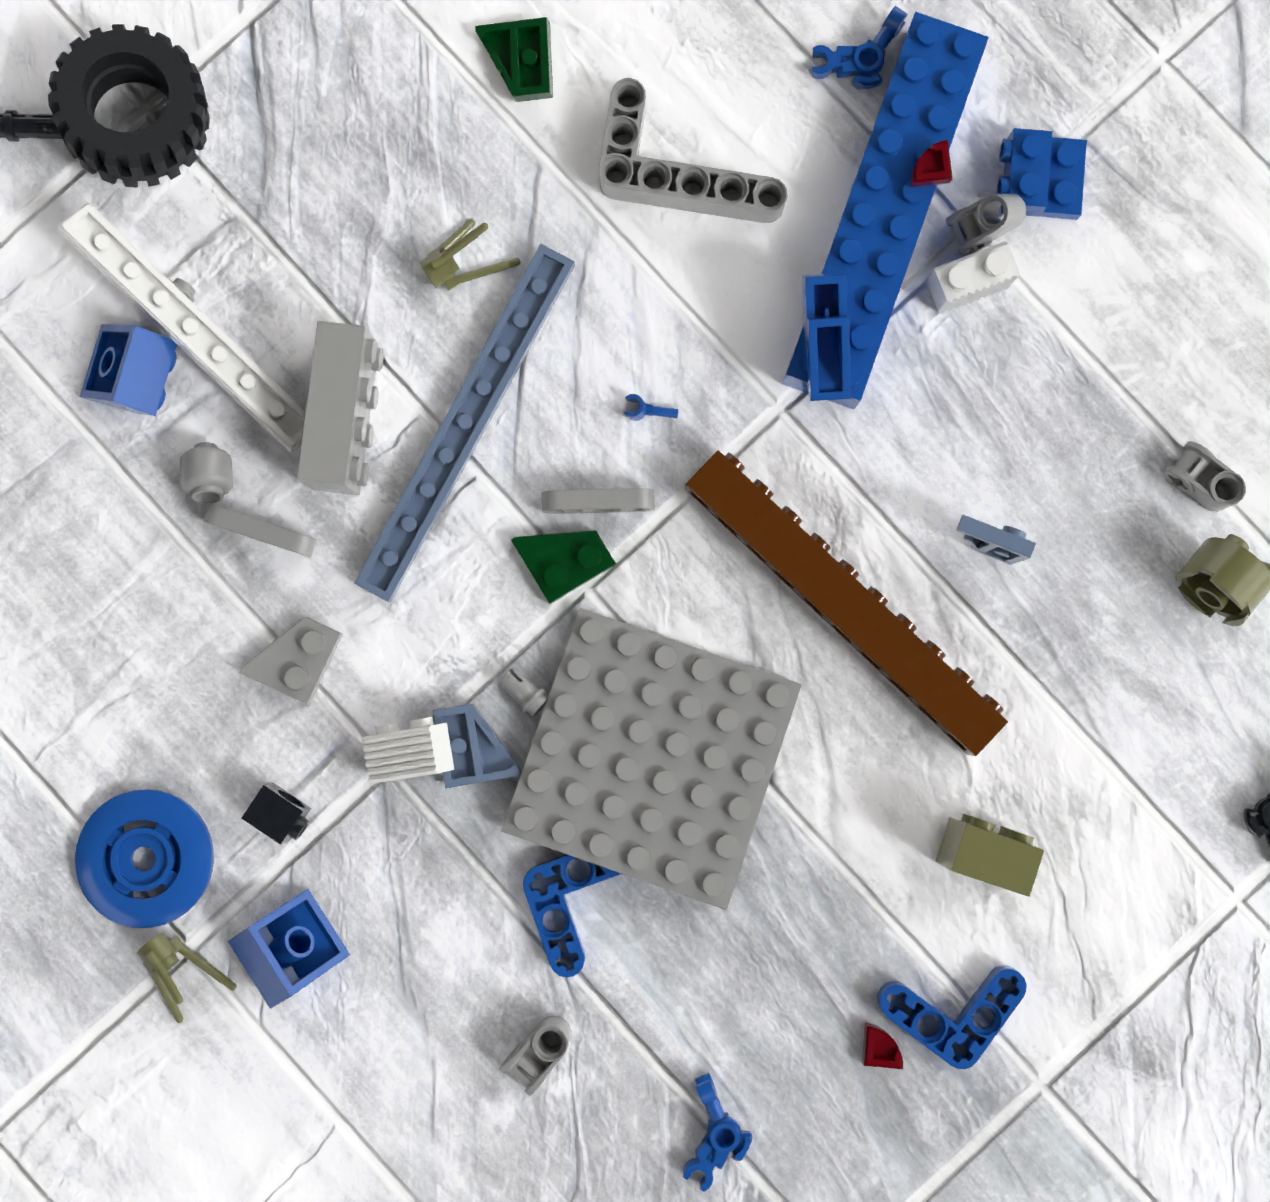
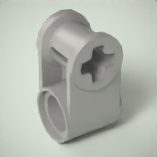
M990 194L948 216L946 223L954 229L960 244L958 249L960 256L969 255L985 248L993 240L1021 225L1026 217V205L1023 199L1016 194ZM1000 204L1003 205L1005 211L1002 220L998 216Z
M1188 441L1183 447L1184 453L1175 465L1167 467L1163 472L1164 477L1169 483L1188 494L1209 511L1218 512L1236 505L1246 494L1244 479L1218 460L1207 448L1193 441ZM1216 483H1220L1227 488V500L1217 496L1215 492Z
M559 1016L544 1018L529 1036L520 1042L510 1053L499 1070L502 1073L509 1072L526 1087L525 1093L531 1096L545 1081L553 1067L565 1055L571 1038L569 1024ZM547 1031H555L560 1035L562 1043L557 1046H549L543 1041L542 1034Z

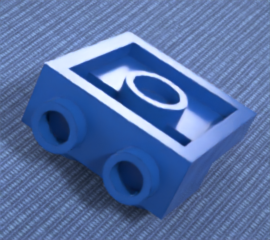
M1014 128L1008 138H1003L1001 142L999 161L1005 163L1004 176L999 178L996 194H1016L1021 197L1026 205V216L1078 220L1082 215L1087 140L1052 137L1053 131ZM1002 205L1001 214H1004L1005 211Z

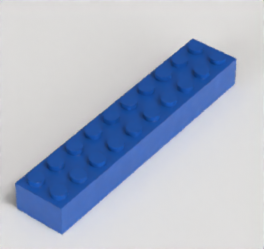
M916 11L906 33L821 274H846L847 316L850 321L851 399L828 401L853 410L862 399L937 186L911 187L912 170L919 157L933 144L948 140L950 149L989 39L988 36ZM803 323L782 385L809 394Z

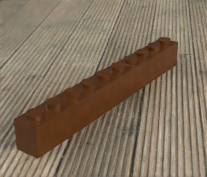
M717 450L686 483L685 490L967 755L977 756L1008 723L1001 715L1004 710L1003 707L988 694H985L983 697L971 687L975 683L974 680L959 667L953 670L943 661L946 655L936 644L930 640L924 643L915 635L914 632L917 627L903 614L899 613L895 616L885 606L888 600L876 588L870 586L867 590L856 579L859 573L844 559L837 562L828 553L831 547L822 537L814 532L811 536L799 526L802 522L801 518L787 506L781 509L770 499L774 494L763 482L758 479L752 482L743 474L742 471L745 467L734 455L728 452L724 456Z

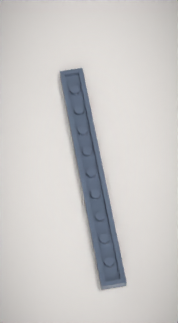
M543 244L539 245L354 584L389 603L392 602L572 273L575 261Z

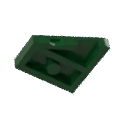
M547 17L475 26V32L516 102L553 98L551 29Z
M596 530L520 536L511 539L550 605L616 565Z

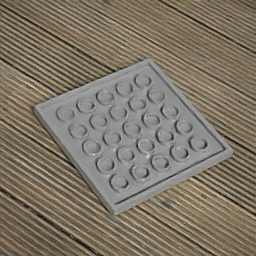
M580 608L501 832L727 910L802 684Z

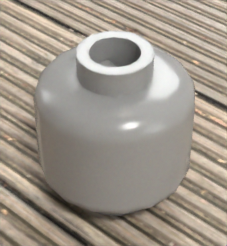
M201 442L194 445V448L186 451L180 458L182 490L196 502L214 503L222 500L224 495L228 494L233 488L231 456L225 450L218 448L214 443Z

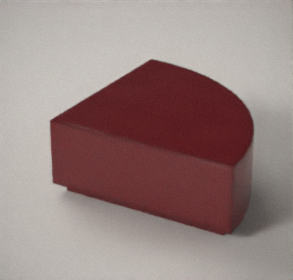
M948 140L933 144L919 157L912 170L911 187L951 182L953 177Z
M865 1023L862 1064L871 1067L903 1069L902 1054L890 1034L876 1025Z

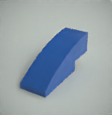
M846 274L802 275L805 353L810 401L851 399L850 321L847 316Z

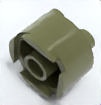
M1229 534L1225 539L1218 537L1206 539L1177 573L1175 578L1182 581V584L1178 587L1180 593L1198 611L1210 618L1214 613L1226 617L1222 622L1223 624L1240 626L1270 591V564L1260 561L1254 554L1248 551L1249 546L1242 538Z

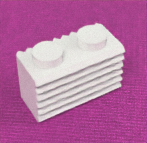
M1005 241L934 268L929 277H927L926 284L937 312L943 314L946 310L951 311L953 307L957 309L960 305L964 306L967 302L972 303L974 299L986 298L988 294L993 295L996 291L1000 293L1003 288L1007 290L1018 278L1020 271L1010 246Z
M429 717L408 721L410 729L400 731L399 723L375 727L376 735L363 737L361 741L364 744V758L367 760L365 765L368 768L366 772L369 775L368 782L374 784L454 770L447 723L433 725V719Z

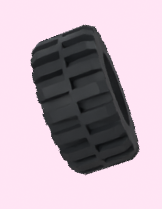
M112 24V30L102 32L100 27L90 30L91 37L84 41L81 37H77L69 44L72 51L69 54L61 52L55 63L59 72L52 71L48 82L51 92L48 94V104L53 114L52 118L72 157L78 159L81 166L90 174H96L98 171L101 179L111 184H115L117 179H122L125 187L137 188L138 181H147L149 187L160 184L158 179L160 177L168 175L172 180L181 175L179 167L182 164L190 167L196 161L197 157L194 149L203 150L207 141L205 131L209 129L210 124L207 109L208 103L201 77L196 65L190 62L186 51L180 45L173 47L171 39L166 35L156 32L155 36H151L148 27L135 25L134 30H126L124 24ZM130 82L148 84L167 96L168 103L162 116L151 126L139 131H114L102 126L94 118L95 108L101 97L107 91L120 84Z

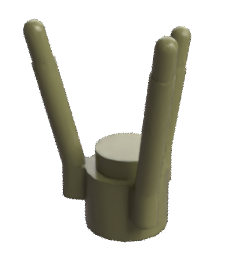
M470 219L437 249L427 254L428 257L420 261V264L435 288L445 284L447 289L450 290L460 283L518 266L521 261L519 258H515L455 276L454 272L460 268L453 256L478 238L489 227L487 223H482L466 234L475 226V221Z
M161 933L142 946L137 954L143 960V965L152 975L177 1023H182L184 1019L177 1005L183 1002V997L167 971L179 962L176 956L178 952L228 989L234 991L237 988L233 981L186 947L177 935L169 940L164 933Z

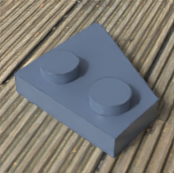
M964 514L961 516L956 529L957 532L965 534V541L971 544L975 551L1010 565L1030 559L1036 545L1035 542L1025 539L1027 534L1022 530L1010 526H1003V529H999Z
M474 704L433 710L435 725L447 723L454 770L443 772L445 789L521 776L520 767Z

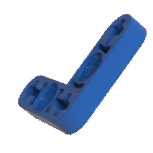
M567 854L530 868L523 881L524 892L549 964L557 975L565 978L578 974L585 962V951L565 894L621 875L619 872L601 867L604 873L596 875V865L587 862L590 869L587 878L580 881L573 880L567 873V865L573 859L578 858ZM560 865L561 877L567 885L566 887L559 888V880L548 884L546 893H541L539 888L532 889L530 884L535 881L536 873L541 872L543 878H547L556 874L552 866ZM549 910H559L564 914L566 923L561 930L550 931L543 924V916ZM569 932L572 934L573 939L565 940L569 953L576 952L578 954V957L574 959L572 968H568L565 963L559 964L557 962V959L561 957V947L559 942L551 946L549 940L560 939Z
M1004 965L995 967L955 1021H952L905 984L898 981L885 983L879 989L877 1003L887 1018L956 1069H967L979 1060L1024 998L1027 984L1025 978L1016 969ZM1014 976L1011 983L1015 986V989L1011 993L1007 990L1003 991L998 998L1004 1004L1001 1009L993 1001L985 998L988 993L995 998L998 996L1002 989L998 984L1000 978L1003 977L1008 980ZM900 992H903L902 1000L913 1009L910 1017L897 1006H894L892 1010L889 1009L891 1004L887 997L890 993L897 996ZM916 1003H920L921 1005L915 1009ZM982 1006L991 1008L994 1014L992 1023L984 1028L975 1026L973 1022L974 1012ZM927 1014L934 1015L938 1019L937 1031L929 1036L920 1034L917 1029L919 1019ZM909 1017L908 1023L903 1022ZM967 1025L975 1034L981 1037L976 1041L970 1036L965 1043V1047L969 1051L965 1057L958 1054L953 1058L955 1052L951 1046L954 1042L962 1044L969 1035L962 1029Z

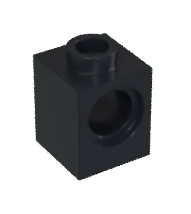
M269 783L262 786L241 819L282 845L289 842L291 838L295 841L300 838L310 823L306 816L312 808L275 783Z

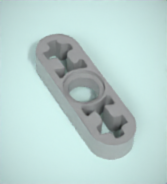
M654 489L552 490L542 492V513L645 512L655 510Z
M211 503L208 506L203 521L310 558L317 541L316 538Z

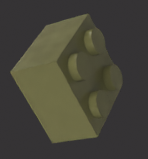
M964 813L961 821L949 817L935 862L953 872L1030 897L1044 853V849L1032 845L1034 837L1003 826L1000 827L999 833L993 832L995 824Z

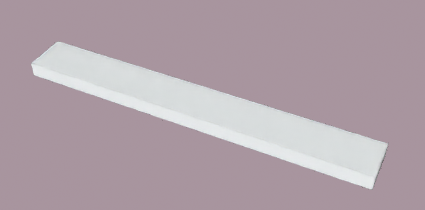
M89 202L58 226L59 232L281 445L292 453L302 443L306 411Z

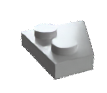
M304 617L241 667L239 673L305 704H311L343 633L313 619Z

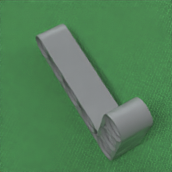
M623 78L613 86L599 163L600 188L608 198L760 223H772L782 216L788 194L785 184L777 178L639 156L646 113V91L643 84L633 78ZM625 97H632L638 101L633 107H624L619 102ZM619 134H627L632 140L626 145H619L613 141V138ZM612 171H621L626 175V178L619 183L611 182L606 177ZM650 177H659L664 181V184L660 188L652 189L645 185L644 182ZM694 182L701 186L702 191L696 195H690L682 187L687 183ZM727 188H732L740 194V197L737 200L729 201L722 197L721 192ZM764 194L773 195L777 199L778 204L773 207L764 206L760 202L759 197Z

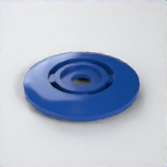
M150 789L126 792L102 804L85 823L79 835L75 852V870L78 883L89 903L107 919L132 928H154L170 923L186 914L203 896L210 882L214 864V848L211 835L197 811L187 802L173 794ZM135 820H148L158 823L155 828L139 827L124 833L123 829L124 825ZM140 847H148L155 854V864L150 870L143 871L134 865L133 855ZM162 884L168 888L158 896L147 898L134 897L132 891H148Z

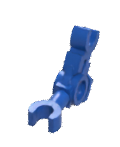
M894 6L873 41L868 40L862 45L837 46L836 52H833L824 45L813 47L812 58H823L827 64L823 67H812V77L824 79L831 73L837 72V78L856 76L852 79L851 83L857 90L880 86L883 80L879 73L884 65L885 49L906 22L904 20L908 14Z
M710 1073L695 1078L698 1095L709 1116L707 1133L695 1150L696 1158L688 1160L683 1168V1178L686 1180L697 1170L705 1174L700 1181V1190L703 1192L712 1185L715 1166L722 1169L729 1152L732 1150V1159L741 1161L752 1142V1133L750 1131H741L738 1122L730 1117L728 1112L724 1113Z

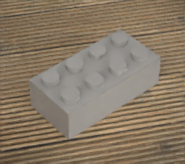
M317 321L297 474L298 481L316 491L360 495L361 486H366L368 482L369 465L364 463L366 448H371L373 443L374 427L369 424L371 409L376 410L378 404L379 390L377 386H374L375 372H380L382 369L383 349L379 348L378 342L366 326Z

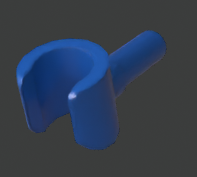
M629 394L625 397L629 402L640 403V408L635 413L623 411L630 420L639 421L645 415L676 419L678 417V409L646 404L636 394Z

